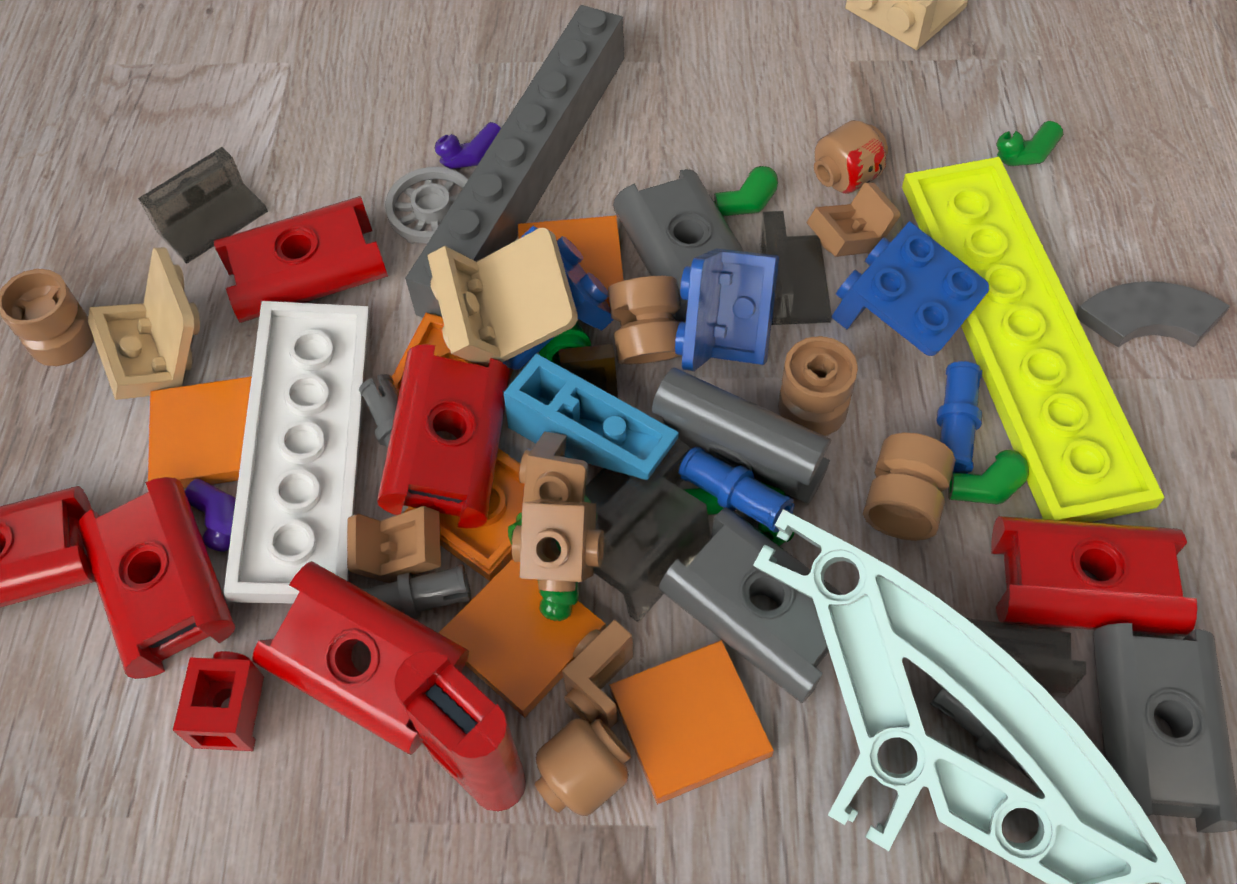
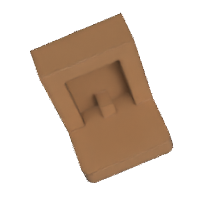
M871 182L862 185L851 204L816 207L806 223L820 238L821 245L835 257L870 253L883 237H887L900 218V211L879 187Z
M544 431L532 450L526 449L524 451L519 471V481L525 484L523 503L534 500L584 502L588 465L582 460L565 458L567 435Z
M422 506L382 521L362 514L348 517L347 568L350 572L391 583L397 581L399 574L411 572L412 575H416L441 567L439 511Z
M615 619L602 632L596 629L587 634L573 652L575 659L562 670L565 689L568 693L564 699L568 706L579 718L585 719L590 723L600 718L610 729L618 722L616 704L601 689L633 658L632 634Z

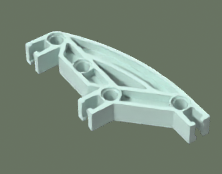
M782 510L775 524L779 529L777 537L787 542L792 532L820 548L822 550L813 562L811 572L806 576L776 564L777 559L773 557L776 550L767 545L763 546L753 566L813 599L860 750V755L828 816L843 825L846 824L847 820L853 823L858 811L850 807L849 803L865 778L873 776L881 784L898 792L885 825L883 826L878 823L876 828L871 825L865 836L887 851L890 850L920 790L925 786L929 789L938 820L941 823L1047 884H1186L1175 861L1155 828L1110 763L1057 701L1006 651L934 594L894 568L788 511ZM846 561L852 563L859 571L860 579L858 585L852 592L846 595L830 593L824 585L825 571L835 562ZM907 658L956 698L1015 759L1036 785L1038 792L1032 793L925 733L902 659ZM900 737L906 739L917 751L916 764L910 771L904 774H894L887 771L879 761V747L890 738ZM1015 808H1027L1034 811L1038 817L1039 827L1037 834L1025 843L1009 841L1002 834L1003 819L1009 811Z

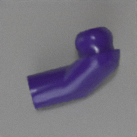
M489 122L471 142L460 144L457 136L453 134L450 136L444 135L437 140L434 147L435 152L440 156V163L449 169L477 166L501 127L493 122Z

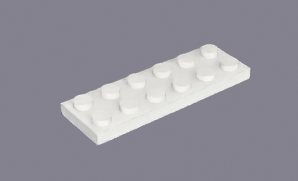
M261 302L224 585L226 602L293 604L300 591L289 586L297 572L306 563L311 561L349 582L350 571L347 568V519L354 515L363 406V397L359 392V387L365 380L369 306Z

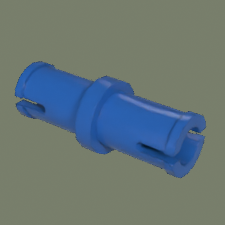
M958 361L949 364L946 368L947 378L944 405L940 406L937 410L936 421L941 427L940 442L944 443L954 454L956 461L953 472L970 473L974 468L975 431L981 427L983 417L982 411L978 408L982 370H980L979 365L972 362Z
M696 446L692 448L680 465L679 474L682 480L690 482L715 496L720 507L730 508L732 511L739 510L767 526L772 532H779L775 524L783 509L791 514L793 513L795 507L794 499L784 496L755 480L754 473L746 467L737 466L734 468L705 452L701 447Z

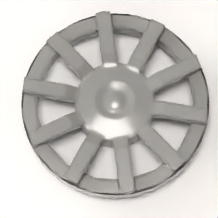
M444 167L421 168L401 177L390 188L385 201L387 218L393 231L405 238L408 243L427 244L438 228V223L443 220L459 195L449 196L450 191L455 184L463 189L468 179L461 173ZM432 179H442L447 182L442 186L432 183ZM425 180V184L419 186L415 190L410 187L413 184ZM404 192L410 197L411 203L397 202L401 193ZM395 211H413L400 219H397L395 216ZM418 220V223L416 224L414 229L408 228L406 226ZM426 224H431L432 231H423Z

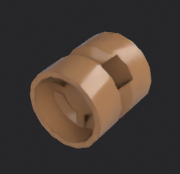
M47 269L28 270L12 277L1 288L0 315L13 333L19 337L23 346L34 360L43 365L57 367L74 362L91 348L94 338L88 324V316L59 274Z
M671 276L639 277L609 286L608 296L611 318L620 322L621 325L614 332L617 362L619 364L654 363L682 356L677 355L675 352L676 333L680 323L674 320L673 317L680 309L676 278Z
M823 336L805 338L794 344L787 353L778 401L780 416L824 436L830 435L842 426L847 417L858 371L855 355L845 344L836 339Z
M903 432L890 435L884 439L874 472L876 478L872 480L863 510L866 522L874 529L899 539L917 541L935 536L945 504L942 491L949 487L956 461L953 452L944 443L933 437L918 433Z

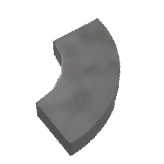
M1147 281L1122 284L1099 292L1079 306L1076 316L1080 322L1117 347H1120L1132 338L1148 335L1175 338L1194 347L1219 322L1230 305L1205 292L1190 287L1166 282Z

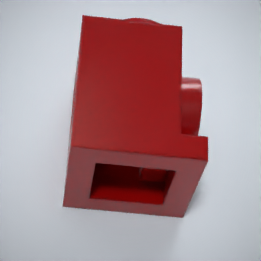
M216 652L213 654V658L190 657L173 731L193 749L254 751L256 739L252 735L264 681L263 674L249 657L236 652ZM227 698H230L228 708H221L222 703Z

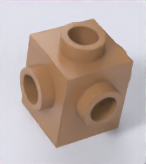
M534 500L522 503V525L515 527L512 537V557L514 562H520V578L538 579L539 590L568 592L575 591L576 582H582L594 576V567H601L605 545L603 530L595 529L596 503ZM556 540L559 542L561 546V552L558 550L556 546Z

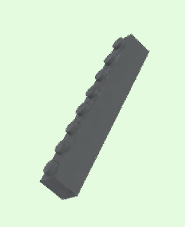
M584 5L579 6L405 279L416 316L423 318L427 312L442 317L439 301L431 289L432 273L427 255L446 246L477 262L517 239L518 224L526 223L624 60L623 16Z

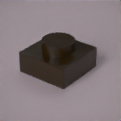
M613 343L559 349L560 367L618 398Z

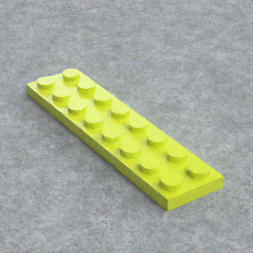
M1000 157L905 174L902 189L919 229L979 274L989 284L988 293L963 322L961 327L976 363L980 366V370H982V377L1013 450L1019 452L1027 460L1029 467L1027 482L1042 518L1093 522L1157 508L1165 497Z

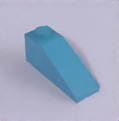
M537 353L504 392L509 429L535 444L544 431L567 435L565 457L582 460L591 465L648 480L679 436V432Z

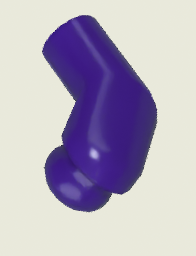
M194 479L187 486L185 493L190 506L205 513L204 524L207 530L202 537L204 544L216 551H228L236 498L201 479Z

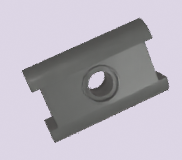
M680 170L679 179L640 191L634 183L620 191L614 199V211L650 276H671L676 278L680 309L673 317L678 322H686L688 300H682L680 295L684 268L691 266L695 257L716 248L744 252L743 248L694 170Z
M675 367L670 369L665 375L656 392L652 413L663 417V424L679 432L676 442L690 449L696 446L701 447L705 452L734 468L737 466L746 467L754 473V479L779 487L785 494L806 504L812 501L829 466L830 460L825 458L824 455L832 441L830 438Z
M724 508L714 517L711 540L687 566L676 559L661 580L659 591L796 700L804 703L815 690L823 674L816 667L829 652L812 598L760 571L753 564L763 546L767 545L776 550L773 554V557L777 559L776 564L803 576L808 575L811 569L730 508ZM824 580V585L830 593L844 595ZM756 595H766L777 603L778 608L772 611L760 610L751 603L750 598Z
M1132 623L1110 624L1094 630L1093 645L1104 757L1141 806L1146 816L1162 815L1195 818L1197 832L1202 833L1237 830V790L1214 635L1206 630L1194 629L1183 640L1133 636ZM1154 715L1161 717L1169 724L1173 737L1166 735L1158 728Z

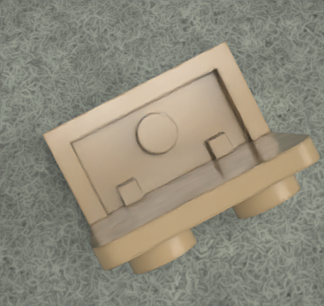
M846 0L845 9L913 49L918 50L967 7L968 0Z
M538 228L477 262L446 246L427 255L432 273L431 289L439 301L444 322L442 329L443 338L453 355L487 367L490 358L504 362L571 329L577 322L578 315L556 237L553 232L546 228Z
M166 247L153 248L144 303L89 308L88 324L115 400L150 396V391L182 387L185 371H189L192 368L190 346L192 336L197 335L200 331L199 311L194 302L189 303L184 292V276L180 265L172 263Z

